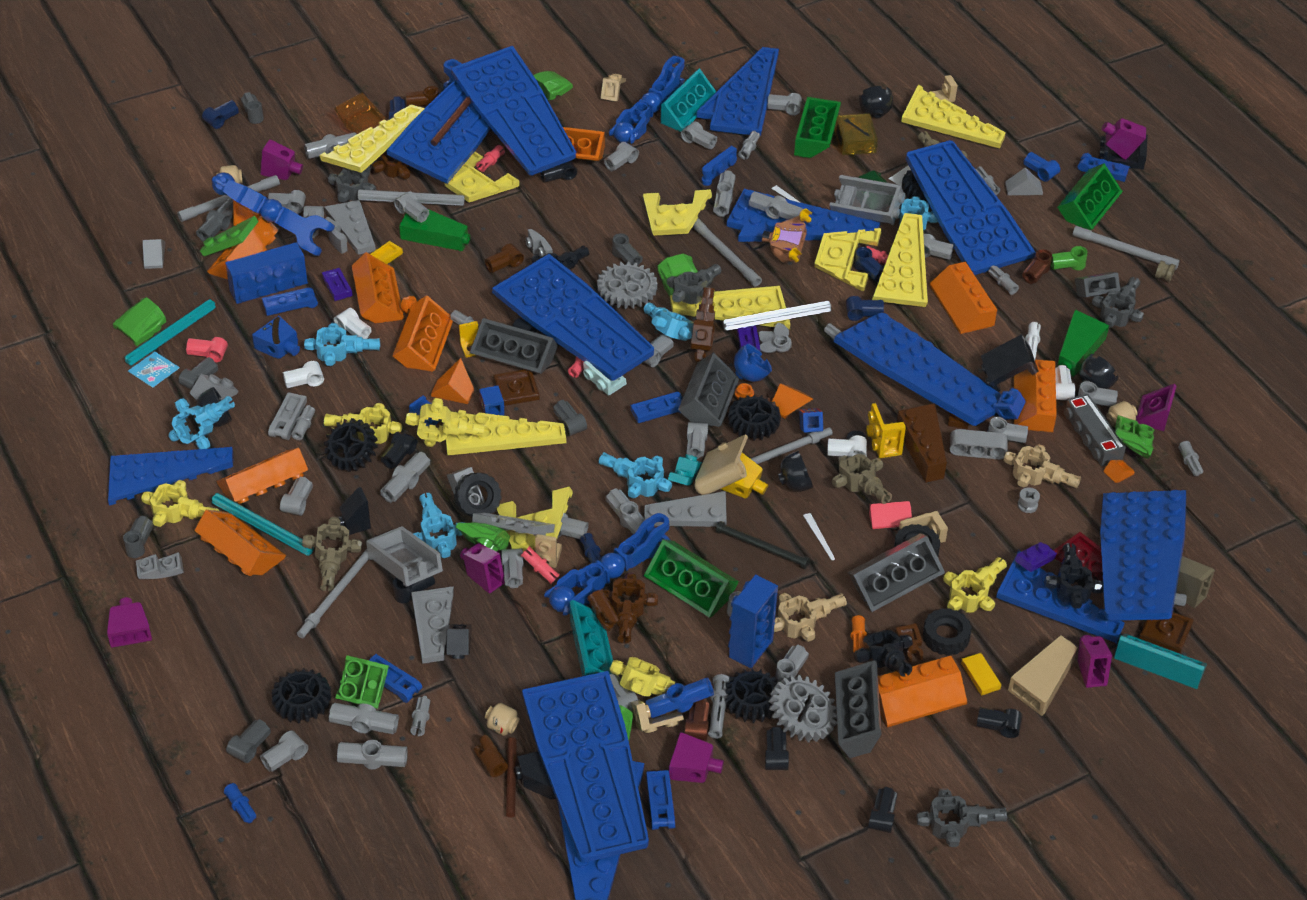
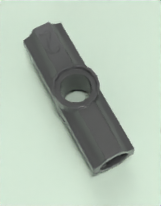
M232 198L226 200L217 210L209 211L206 222L196 231L201 241L204 242L209 237H214L220 230L224 231L229 227L233 217Z

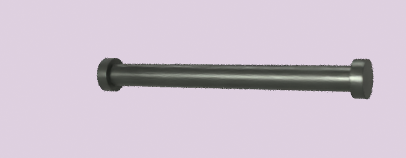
M720 521L717 525L716 532L719 534H727L799 564L803 569H806L809 564V557L805 556L803 558L726 526L725 522Z

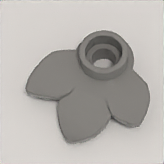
M778 322L775 325L774 332L759 331V338L762 342L760 344V351L764 353L788 351L792 346L791 339L788 337V328Z

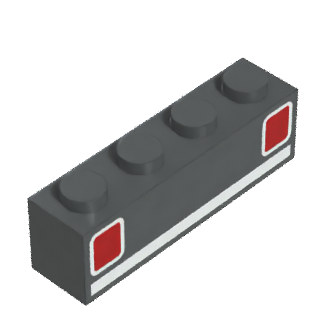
M1089 394L1067 399L1064 415L1072 423L1075 432L1081 436L1084 445L1090 449L1093 458L1099 462L1101 467L1108 465L1110 460H1123L1126 449L1125 445L1116 435Z

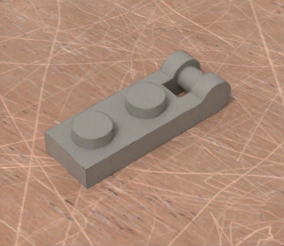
M288 392L269 427L268 435L271 437L281 436L282 439L289 440L296 424V419L300 416L307 403V397Z

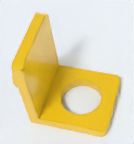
M477 321L459 325L460 344L466 358L476 356L470 354L467 348L473 345L477 335Z

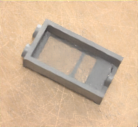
M844 175L839 176L841 188L840 190H835L836 202H830L829 206L832 211L894 225L895 219H898L900 214V204L905 200V193H903L901 185Z
M403 526L366 541L369 559H373L400 579L406 587L443 571L440 553Z

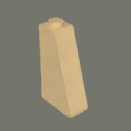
M1060 635L1011 677L1008 691L1039 715H1044L1070 670L1078 647Z

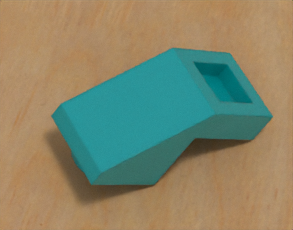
M686 454L685 457H679L675 472H670L668 480L684 485H692L702 462L697 461L696 456Z

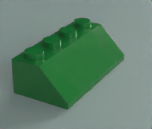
M807 97L795 139V156L812 158L830 147L841 102Z
M1105 163L1088 169L1057 208L1067 222L1092 230L1123 191Z
M664 539L644 574L646 578L709 618L728 602L730 594L734 592L739 583L738 580L675 541Z

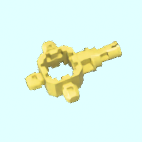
M435 398L432 404L421 406L419 415H416L417 413H408L406 415L405 423L411 426L418 425L417 435L421 439H425L424 443L428 447H433L436 441H444L447 439L448 434L458 437L466 433L480 437L483 436L484 424L467 423V420L462 419V417H451V411L446 406H443V400ZM430 417L436 421L442 419L444 423L443 426L439 425V428H436L435 425L426 426L424 421Z
M376 403L373 408L366 407L362 409L359 415L352 413L343 414V416L326 414L324 418V426L337 427L336 422L342 425L344 419L350 422L351 418H354L356 421L360 419L368 424H371V422L377 425L383 423L377 429L370 426L375 431L374 435L378 439L375 443L377 444L386 442L390 432L395 434L398 431H402V424L395 421L391 422L390 412L385 409L382 403ZM357 432L358 438L361 441H364V435L360 432Z
M182 480L176 481L173 485L166 483L159 485L155 492H144L141 497L143 503L151 505L154 516L153 524L158 527L163 526L166 522H179L184 516L192 520L194 518L199 519L206 509L219 511L217 508L204 507L196 499H188L186 483ZM170 499H173V502L178 503L174 504L173 506L170 505L169 508H167L166 505L162 504V502L165 503L166 501H170Z
M997 557L989 566L981 567L977 572L964 570L959 576L948 571L943 578L944 582L950 586V600L948 601L947 608L957 611L961 608L966 613L975 612L979 607L986 611H992L995 607V602L988 596L989 587L994 584L996 575L1007 567L1004 560L999 562L1001 558ZM961 587H973L972 590L977 593V596L975 594L973 596L970 594L966 596Z
M629 657L627 665H624V662L613 660L609 669L617 676L619 674L622 675L619 684L623 688L642 696H650L651 693L657 696L665 694L668 688L675 684V681L670 680L671 677L659 673L660 669L657 666L636 657Z

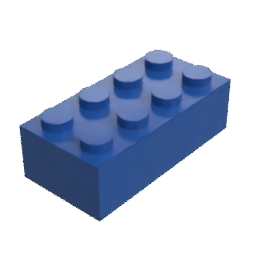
M297 242L225 262L229 289L236 304L308 284L304 254Z
M756 574L751 581L745 583L742 592L739 595H735L731 602L729 658L749 668L754 666L773 641L778 585Z

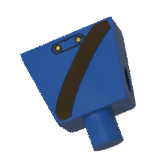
M279 315L252 334L254 348L274 358L281 359L287 353L295 356L300 351L296 331Z

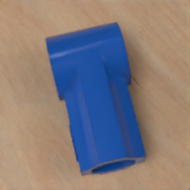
M1033 152L1028 153L1024 159L1023 164L1037 172L1038 177L1044 182H1047L1061 171L1058 162L1055 160L1048 162Z

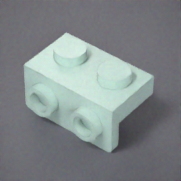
M588 361L583 362V374L586 379L595 383L600 391H604L608 396L627 384L626 378L623 376L614 381L609 380Z

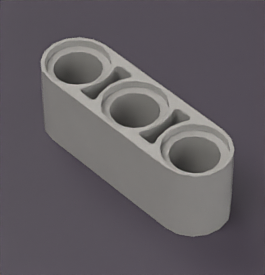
M956 429L950 434V452L957 456L1003 459L1008 449L1007 436L1002 433Z

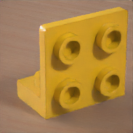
M876 403L871 404V411L868 412L869 425L866 426L868 437L872 439L873 450L877 452L879 458L902 455L906 429L904 422L884 424Z

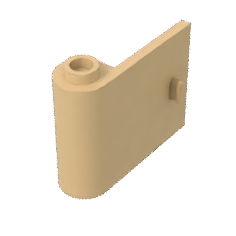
M746 434L731 442L722 443L718 448L707 452L695 480V489L699 494H710L746 477V468L740 460L748 438Z

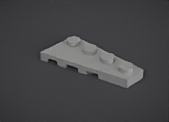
M360 200L324 207L325 213L332 220L339 223L341 233L346 236L348 243L358 255L376 250Z
M726 491L645 505V520L654 514L662 513L669 518L670 526L717 527L720 521L725 522L726 525ZM657 522L654 526H660L663 522Z
M484 512L473 513L472 522L485 523L507 531L514 530L516 533H528L534 536L537 534L546 536V533H554L555 524Z
M454 587L411 592L422 663L444 661Z

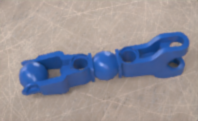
M672 56L667 60L660 76L653 83L649 92L644 94L632 108L623 110L616 120L615 126L609 130V136H614L619 143L630 142L632 144L646 133V125L650 121V117H653V113L660 110L661 104L685 82V79L680 77L685 67V61L682 57ZM679 63L675 68L672 67L673 64Z
M222 172L212 178V188L217 194L222 196L228 195L239 204L260 214L266 221L274 222L294 233L302 249L320 256L322 249L313 242V233L318 229L332 232L335 228L334 224L318 215L304 218L283 207L278 200L269 199L247 186L236 183L233 176L229 173Z
M662 513L652 515L643 521L634 535L622 542L618 548H615L614 553L605 554L600 561L597 560L595 563L589 564L579 571L576 569L569 571L557 581V585L547 590L544 594L545 597L549 598L552 608L558 612H563V615H568L570 613L571 600L586 606L589 604L587 597L593 592L601 590L606 583H610V579L620 577L624 570L628 571L629 568L637 566L648 558L653 559L659 547V542H662L663 539L670 540L665 535L670 527L669 518ZM663 522L662 525L656 528L654 527L655 523ZM577 586L583 590L575 595L571 588Z

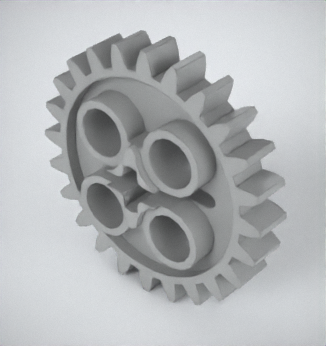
M620 262V266L613 264V268L607 266V271L602 270V275H599L597 280L598 293L606 302L610 301L611 306L616 303L617 308L621 305H624L625 309H627L628 305L634 308L636 304L641 307L642 302L647 304L648 299L653 300V295H656L657 277H654V272L650 273V268L644 270V265L637 267V263L631 265L628 262L627 265H624Z
M790 675L788 679L783 678L781 682H778L770 694L772 697L769 699V702L772 705L769 710L775 711L772 718L779 719L777 726H785L783 732L791 731L790 737H793L795 734L798 735L799 741L803 737H805L807 742H810L812 738L815 742L820 738L824 739L837 724L835 721L837 719V714L835 713L837 707L832 706L835 699H829L830 692L824 693L822 691L824 686H816V680L810 683L809 677L802 680L800 675L796 678ZM808 695H809V696H810L809 701H808V703L805 705L804 702L808 699ZM802 712L803 715L800 717L799 722H798L797 719H798V717H799V714Z

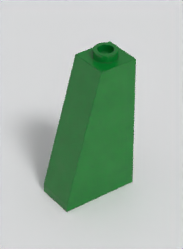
M429 210V216L426 221L422 223L417 222L406 213L399 225L400 239L458 251H463L470 242L468 226Z
M1075 310L1059 356L1058 366L1065 365L1070 369L1071 376L1074 377L1080 370L1084 359L1089 354H1094L1106 340L1109 325Z

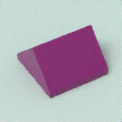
M1175 383L1142 396L1136 416V421L1139 424H1145L1161 431L1165 430L1177 387Z

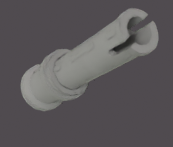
M723 674L714 676L712 682L714 684V695L710 696L713 705L708 735L712 738L722 737L726 706L725 699L729 696L725 693L727 689L725 686L726 683H729L730 678Z

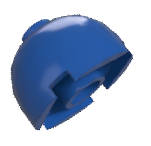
M750 344L742 346L734 357L735 373L741 380L745 379L750 382L761 381L772 371V367L767 359L764 361L760 357L762 353Z

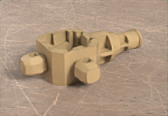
M1038 444L1034 448L1030 446L1022 447L1018 455L1006 452L1003 461L1005 463L1014 465L1013 476L1018 480L1017 484L1023 488L1029 484L1039 485L1043 480L1051 482V484H1060L1062 482L1076 489L1079 486L1081 476L1069 474L1064 471L1065 469L1060 468V465L1050 463V456L1045 452L1043 445ZM1028 462H1031V465H1034V466L1039 465L1040 468H1039V469H1038V468H1035V470H1033L1032 467H1030V466H1027V465H1026V466H1022V465H1023L1024 463L1027 464Z
M787 593L780 594L778 617L775 618L774 632L783 629L787 637L795 639L802 636L804 640L812 641L815 639L814 628L816 620L825 618L833 609L846 606V598L840 593L830 599L816 598L814 601L809 602L803 596L792 598ZM795 611L797 614H805V618L801 619L799 623L797 620H789V616L793 615Z

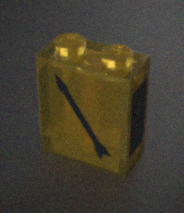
M870 113L839 115L837 117L835 132L842 155L877 152L878 138Z

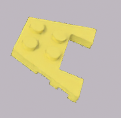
M474 152L448 184L445 183V187L457 195H464L467 202H473L519 186V180L509 173L497 181L491 180L474 168L476 163L483 158V156Z
M695 190L692 204L659 206V193L643 194L653 236L688 234L697 221L699 212L704 210L706 201L711 199V190Z
M875 228L874 231L858 230V232L847 233V231L824 233L815 260V268L864 291L868 274L851 271V267L859 243L878 246L881 228Z
M570 487L552 491V509L516 517V504L513 501L500 504L496 509L498 514L502 516L555 524L554 533H546V536L558 538L562 526L561 519L563 513L567 512V502L569 497H572L573 491ZM506 530L510 535L509 542L512 549L522 548L524 552L530 546L536 551V536L528 533H516L514 530Z

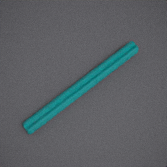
M208 299L124 357L125 362L132 366L216 308L215 302Z
M215 493L212 496V504L301 553L310 556L314 551V547L311 549L302 546V538L220 493Z

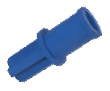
M235 783L227 785L224 788V794L232 803V809L239 813L244 822L252 823L256 819V813L249 805V799L243 796Z

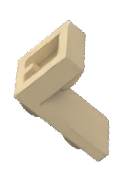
M614 73L603 78L601 99L618 101L620 84L626 82V78H622L621 74Z
M951 75L945 76L942 90L932 92L936 94L935 97L941 100L946 99L949 102H955L958 85Z
M938 511L907 518L900 522L899 530L910 524H921L933 529L938 534L941 543L946 542L948 527Z
M537 534L535 537L536 553L542 559L545 558L548 565L556 568L562 544L557 543L556 537Z
M640 700L631 702L636 726L645 733L654 732L657 730V727L663 725L665 727L675 726L678 724V721L684 719L682 714L675 712L649 720L648 718L651 717L649 706Z

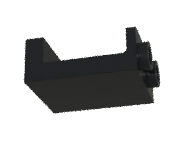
M1105 133V136H1101L1100 146L1102 147H1100L1099 157L1110 162L1130 166V168L1144 170L1147 157V134L1146 139L1126 160L1106 145L1107 133Z
M1022 334L981 355L983 361L981 367L988 376L985 378L988 386L993 387L997 392L1001 391L999 383L1026 369L1032 375L1039 372L1030 345Z

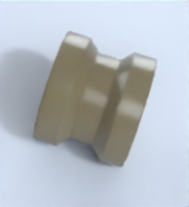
M1161 260L1155 278H1164L1165 281L1170 282L1176 265H1168L1165 261Z

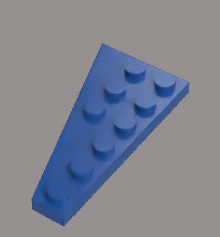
M233 447L111 456L108 493L109 506L116 504L117 500L127 498V500L135 498L134 495L142 492H155L159 485L165 483L173 485L178 480L189 478L190 481L196 479L197 475L206 472L212 474L233 467Z
M1014 559L997 592L996 598L1117 643L1125 623L1123 621L1107 620L1105 609H1099L1093 605L1091 599L1083 604L1080 609L1073 608L1068 602H1062L1057 598L1056 588L1050 589L1044 586L1046 576L1056 575L1052 572L1047 573L1041 568L1030 572Z

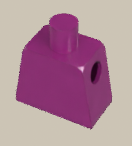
M1123 118L1119 119L1114 125L1105 122L1101 129L1107 133L1106 145L1125 160L1146 139V127Z
M269 139L262 150L261 175L268 177L276 175L278 179L288 180L292 172L300 175L303 170V164L295 162V152Z
M480 543L470 549L465 548L461 551L460 558L465 562L467 575L490 594L505 583L500 553Z
M125 597L120 599L119 606L110 608L107 634L111 648L152 641L149 623L141 603H132L131 598Z
M1084 635L1079 640L1077 660L1086 688L1107 686L1112 654L1102 637Z
M680 732L669 765L670 780L704 783L709 771L722 773L724 760L713 758L714 746L712 744Z

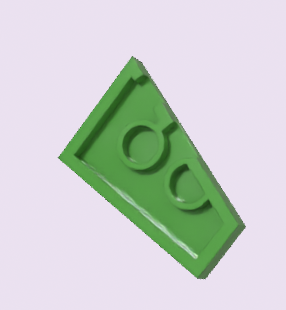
M254 215L215 237H209L203 242L204 246L200 252L203 256H207L243 243L259 222Z

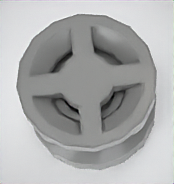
M1034 488L1022 489L1019 494L1018 508L1025 513L1035 512L1038 508L1040 493Z

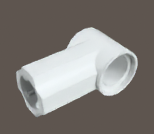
M348 308L334 317V323H337L339 327L347 330L352 335H358V337L367 339L371 333V327L360 320L358 314L352 308Z
M309 361L304 364L303 368L283 372L286 388L307 383L315 387L324 381L323 373L317 361Z
M1059 365L1055 368L1056 400L1074 398L1075 384L1071 381L1070 369L1065 365Z
M856 435L849 440L828 439L827 455L829 456L846 455L852 457L856 454H862L867 457V441L863 436Z

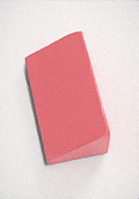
M910 502L870 504L869 518L872 529L899 527L901 521L912 518Z

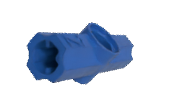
M708 677L686 686L676 683L668 688L667 693L646 700V705L649 706L651 718L673 710L682 713L688 711L693 703L713 696L714 689Z

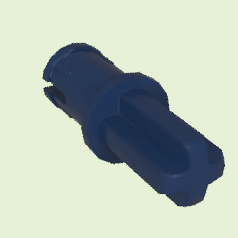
M585 533L586 541L583 536L580 537V541L585 549V556L589 558L592 564L597 560L600 561L602 558L600 547L596 545L591 533Z

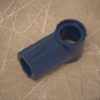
M394 97L390 100L389 120L394 118L395 113L405 108V100L401 99V97Z
M230 100L215 109L212 107L205 109L202 119L213 128L218 129L223 126L225 120L238 114L239 109L236 103Z
M860 247L856 250L855 269L864 271L874 281L879 282L884 267L872 257V251L869 248Z
M851 296L845 302L848 318L852 321H858L864 316L884 313L883 300H862L858 296Z

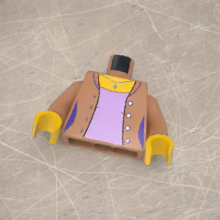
M803 209L800 215L792 219L776 223L773 232L764 231L762 234V241L770 243L771 252L783 263L790 261L799 262L807 234L804 222H811L809 215L812 212L808 209Z

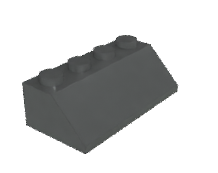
M483 318L470 354L542 374L552 363L558 345L552 337Z
M714 352L697 363L678 410L691 422L708 423V425L716 427L721 426L739 377Z
M921 533L848 572L857 592L871 612L945 573L927 535Z
M875 660L835 672L838 744L849 758L870 753L882 735L877 662Z

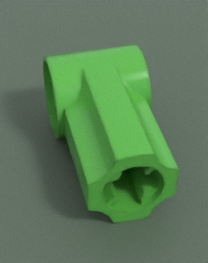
M1075 246L1070 252L1052 254L1051 269L1071 267L1073 270H1083L1087 261V249L1082 246Z

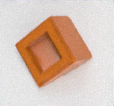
M1110 460L1104 469V473L1115 483H1119L1135 473L1123 460Z

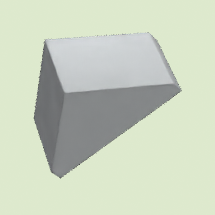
M1026 168L1005 181L1007 195H1043L1040 180Z
M162 239L143 240L144 268H163L165 241Z

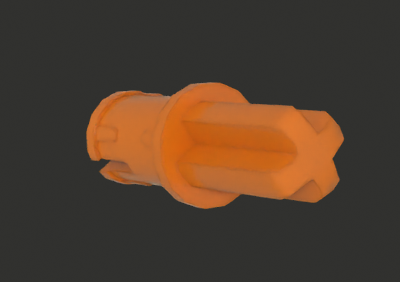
M860 615L854 616L851 620L852 632L850 637L853 640V652L864 648L863 639L867 636L865 618Z

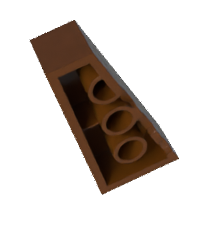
M935 403L898 411L897 423L904 422L906 427L904 444L925 483L944 479L947 461Z

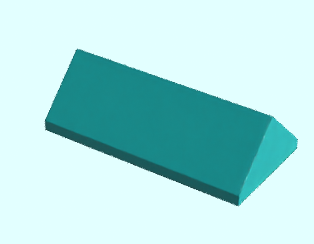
M700 68L661 104V124L681 132L697 118V111L716 93V90Z
M571 600L570 624L582 676L609 671V674H612L609 669L613 662V657L606 630L600 624L593 609L575 600Z
M1128 634L1120 636L1114 659L1195 689H1198L1207 663Z

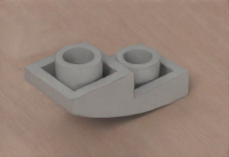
M326 217V220L335 225L332 232L327 231L328 238L331 244L343 254L348 251L347 238L341 233L339 223Z
M528 229L526 245L527 248H531L533 255L539 254L543 257L548 253H553L551 246L544 237L536 231Z
M179 552L158 559L155 554L136 561L139 579H158L184 573L182 557Z

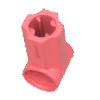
M214 337L211 341L189 338L186 352L188 355L210 357L214 362H221L228 343L221 337Z

